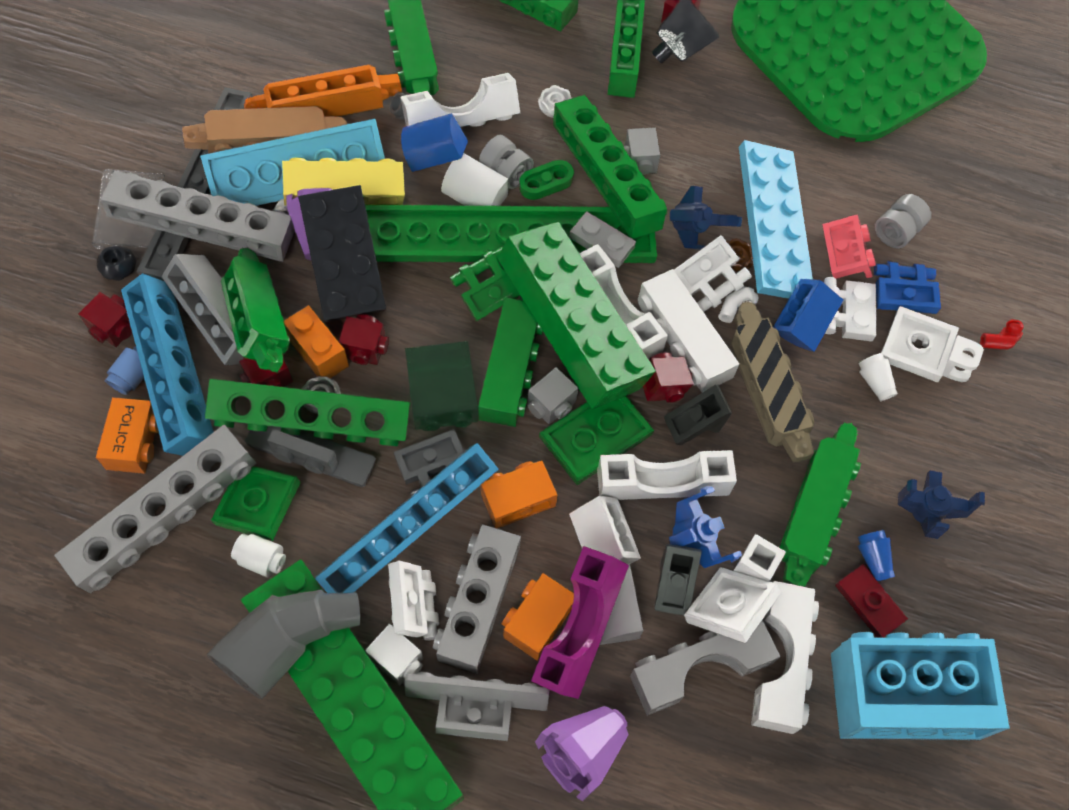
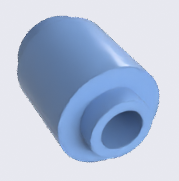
M136 347L133 350L125 348L107 371L108 377L105 379V382L124 395H128L131 390L135 391L144 379Z

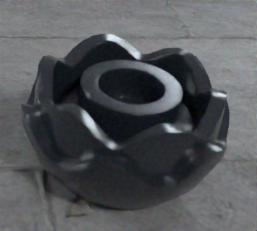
M112 245L103 249L97 258V269L108 280L120 281L133 273L136 265L134 254L128 248L120 245Z

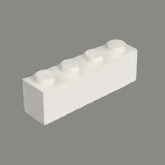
M671 269L643 282L638 297L639 306L644 313L651 312L667 333L666 341L670 345L673 357H685L688 368L692 373L694 385H697L703 393L714 385H720L734 378L739 362L675 271Z

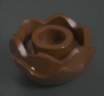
M737 238L726 241L739 257V261L731 266L732 270L735 273H738L744 267L749 270L753 265L751 245Z

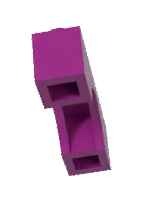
M583 546L571 577L574 588V600L570 616L560 635L551 644L544 647L532 677V682L558 694L579 699L629 568L628 564L613 556Z

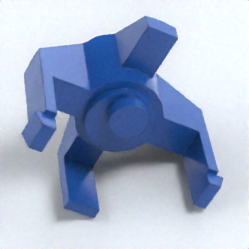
M713 486L701 488L700 493L677 502L675 526L672 536L669 537L670 544L700 549L702 553L699 564L703 568L730 560L732 563L742 556L741 551H737L721 557L716 540L718 532L725 528L720 516L712 519L709 515L704 514L697 500L700 497L715 492Z

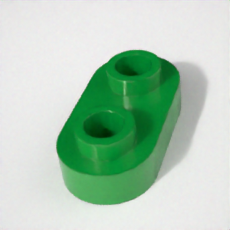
M554 160L525 171L519 180L520 193L527 199L538 200L567 189L573 183L574 169L567 161Z

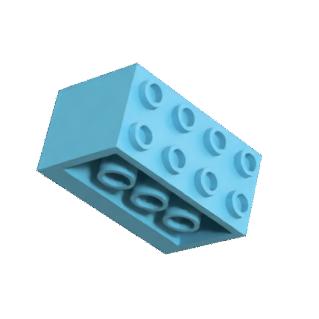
M859 632L852 634L847 641L842 642L831 653L840 739L981 740L1010 728L994 639H980L979 634L976 633L961 634L957 636V639L945 638L942 633H928L922 635V638H909L908 633L901 632L886 635L887 638H874L873 633Z

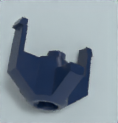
M690 186L680 203L670 211V221L677 230L684 248L703 249L706 246L697 245L698 233L705 232L709 226L741 227L742 217L713 214L710 207L701 203L703 187Z
M930 470L927 473L923 491H917V480L911 479L907 481V485L898 493V505L911 512L914 518L921 523L925 537L938 539L950 528V524L941 523V520L967 518L981 505L985 506V492H977L969 500L955 498L946 487L942 486V472Z

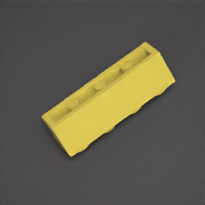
M291 158L289 161H282L284 206H287L286 196L292 194L294 199L298 197L297 191L301 189L330 188L334 190L361 185L365 205H403L405 196L403 162H396L393 159H381L378 162H371L361 158H354L349 161H336L332 158L306 161L303 158Z

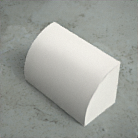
M463 153L461 159L452 161L443 179L441 192L464 206H500L508 197V178Z
M598 496L569 513L582 548L586 546L613 556L626 564H631L641 559L618 498Z

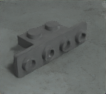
M268 426L267 432L250 430L245 439L247 446L274 455L283 462H293L304 466L313 473H323L359 487L366 485L376 463L374 456L324 438L313 437V434L302 430L300 435H290L281 432V427Z

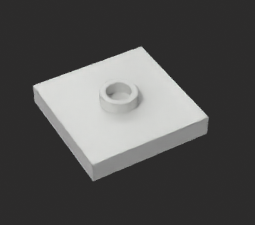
M720 567L684 616L689 624L746 643L779 597L781 591L776 583Z

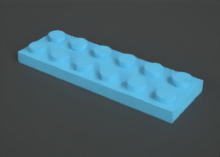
M376 119L200 156L212 196L220 195L228 200L243 204L251 203L255 206L284 199L282 161H289L291 158H303L306 161H319L323 158L349 161L354 158H361L366 161L378 162L381 159H385Z
M744 140L739 146L757 293L789 299L800 279H813L793 151Z

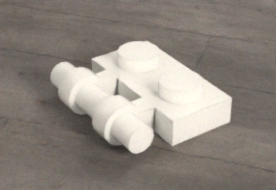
M722 235L674 269L691 295H694L699 290L704 294L705 297L697 302L703 312L710 307H717L722 303L721 299L733 290L735 292L744 287L743 283L752 277L745 267L738 273L732 270L731 266L739 261V257ZM723 274L727 281L713 290L708 283Z
M825 278L824 283L843 299L842 313L837 311L825 334H834L836 327H842V338L873 341L876 337V284L846 280L843 290H839L836 287V278Z
M403 561L388 564L394 633L416 638L423 636L425 641L435 640L437 634L436 626L439 625V614L434 609L433 596L436 595V585L432 582L431 571L422 570L421 566Z

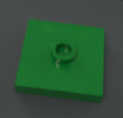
M252 466L250 472L244 478L235 480L228 485L211 521L216 526L249 535L255 534L273 541L301 482L296 476Z

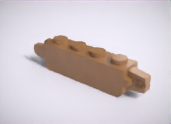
M317 106L210 110L204 115L205 123L183 127V140L185 148L208 150V154L347 125L348 123L342 117H324L323 111Z

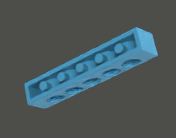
M142 273L121 289L163 450L166 453L183 456L211 435L213 428L210 419H205L206 404L175 296L165 281Z
M478 443L472 445L315 576V579L327 593L355 592L498 471V467Z

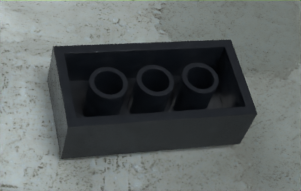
M361 185L298 196L324 321L329 322L345 319L347 316L355 317L362 314L386 311Z

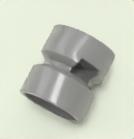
M497 135L492 138L483 148L479 158L480 163L508 178L509 189L517 188L521 175L525 171L532 169L534 164L530 156L521 149H516V145L504 135Z
M905 194L901 196L876 221L875 231L877 236L883 243L892 248L900 249L905 247L914 238L916 233L920 232L931 219L930 208L923 199L916 195Z

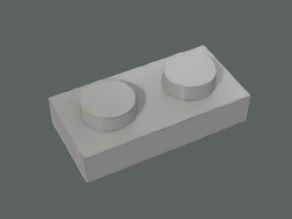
M587 211L571 229L569 234L571 240L586 249L599 244L617 268L622 265L636 244L635 240Z

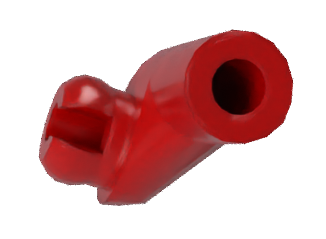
M1009 320L1006 323V327L999 334L983 333L980 338V345L988 349H1011L1022 338L1024 325L1019 320Z

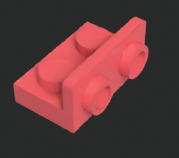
M858 214L822 224L833 277L837 279L864 272L866 278L873 277L871 267L876 266L872 248L867 250L866 242L871 241L867 224L861 225Z

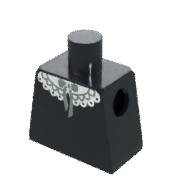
M679 0L657 29L656 34L661 38L662 42L652 51V54L661 64L673 53L683 62L719 38V33L691 0Z

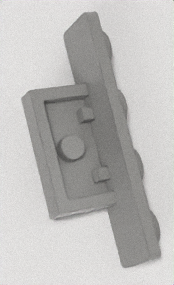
M427 672L406 674L405 695L407 697L440 700L436 734L508 741L511 708L546 711L548 706L549 689L535 683H525L522 685L506 684L497 679L476 681L464 676H453L451 678L437 677Z

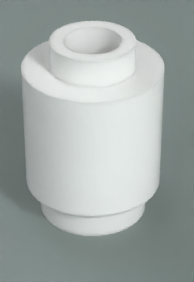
M241 534L231 552V558L236 560L239 566L267 578L272 576L273 573L278 574L286 560V555L283 554V546L255 534Z

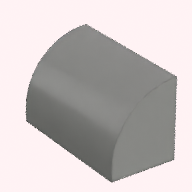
M630 563L628 564L629 568L599 645L640 639L643 633Z

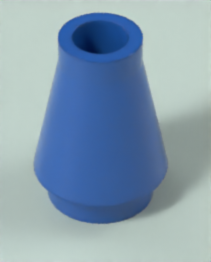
M881 530L859 536L860 545L857 547L873 577L877 581L895 577L890 537H886L885 531Z

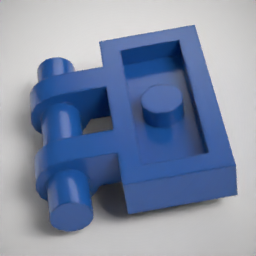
M887 262L886 264H876L874 266V275L885 276V278L879 277L875 283L877 309L897 311L901 306L915 312L937 314L941 309L939 282L927 281L935 279V268H925L923 264L899 266L898 262ZM900 277L911 278V280L900 279Z

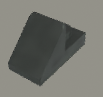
M714 385L665 415L664 419L675 443L682 446L707 430L718 433L732 412L719 385Z
M672 544L666 545L660 562L661 574L654 604L656 611L684 616L690 608L702 553L700 549Z

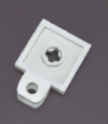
M900 306L881 353L885 359H889L890 365L935 382H939L942 376L955 381L966 382L969 380L972 370L978 367L984 349L980 344L959 335L956 337L958 327ZM919 339L922 341V346L926 348H916L912 342ZM963 351H970L973 354V357L964 353ZM955 366L960 367V368L965 369V370H964V371H959V370H957V369L955 368Z

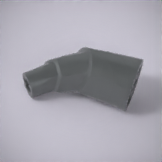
M323 590L282 597L272 595L223 636L206 655L240 686L263 700L305 652L307 644L328 636L331 631L360 625L357 593H324Z

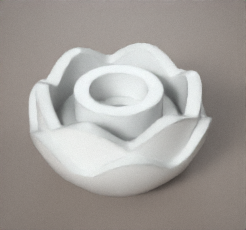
M553 85L542 91L538 103L545 115L554 118L555 103L571 99L572 97L567 89Z

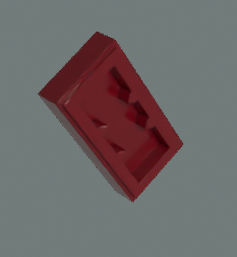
M864 564L835 585L877 638H884L908 620L906 615Z

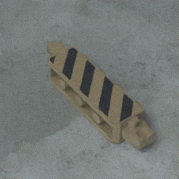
M749 301L742 302L739 306L738 314L735 316L734 321L737 330L730 347L734 357L739 362V370L767 441L776 447L783 445L793 463L810 459L814 451L809 433L814 427V418L811 410L806 408L803 402L800 383L794 380L791 373L790 359L782 351L779 332L776 328L772 327L769 317L761 318L755 304Z

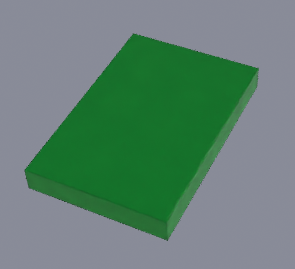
M624 396L593 410L588 402L541 431L539 438L574 483L579 485L597 473L600 455L625 454L653 435L654 429L630 400Z

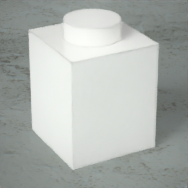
M755 534L733 571L770 581L786 551Z
M390 624L365 650L370 660L399 686L405 680L406 674H416L423 666L420 663L423 659L421 650L403 635L395 634L394 627Z

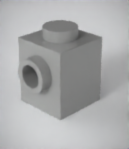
M656 128L627 129L624 146L627 154L636 161L638 169L643 175L657 173L660 151Z
M556 367L528 390V408L536 418H543L550 425L555 419L558 418L560 420L572 410V405L577 400L578 387Z

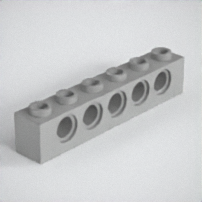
M114 170L101 198L107 217L239 251L242 247L248 248L258 256L282 262L294 234L290 215L282 211H270L259 208L251 203L243 204L228 200L220 195L212 196L200 193L193 188L173 186L162 180L154 181L142 178L134 173H123Z
M222 425L54 556L77 587L90 594L93 591L100 590L107 586L112 579L111 577L121 569L135 564L139 560L140 554L149 547L164 541L169 534L168 532L177 525L192 519L196 514V510L205 503L220 497L224 488L233 481L244 478L256 462L229 429ZM221 462V466L217 471L209 473L210 468L215 463ZM194 483L190 492L182 494L183 489L188 484ZM166 505L163 513L155 516L157 508ZM137 526L136 533L132 537L127 538L129 530ZM108 548L106 557L99 561L100 553Z

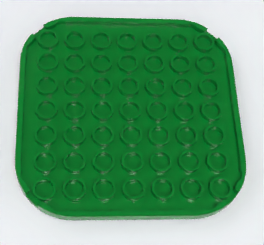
M738 0L732 16L731 31L741 50L816 128L838 139L840 136L855 138V142H866L890 134L971 87L980 77L987 62V49L982 34L946 0Z

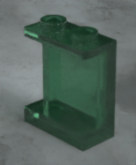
M468 341L405 348L415 429L435 431L444 426L467 427L472 423L478 422V406Z

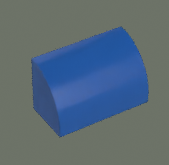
M452 113L403 127L401 133L403 154L412 172L461 159L468 143L466 136Z
M800 279L773 328H776L779 336L800 348L815 352L840 308L843 299L821 280Z

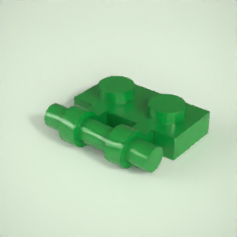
M502 247L493 252L490 250L482 254L481 259L469 266L468 264L458 268L459 272L450 276L454 287H458L464 282L469 286L470 290L460 296L476 322L502 307L504 298L515 299L520 296L497 259ZM489 269L493 276L479 283L476 275Z

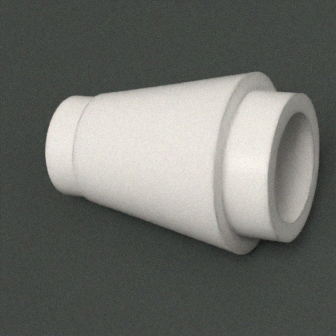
M882 353L868 357L859 363L861 368L859 373L876 396H878L880 402L898 394L889 359H885Z

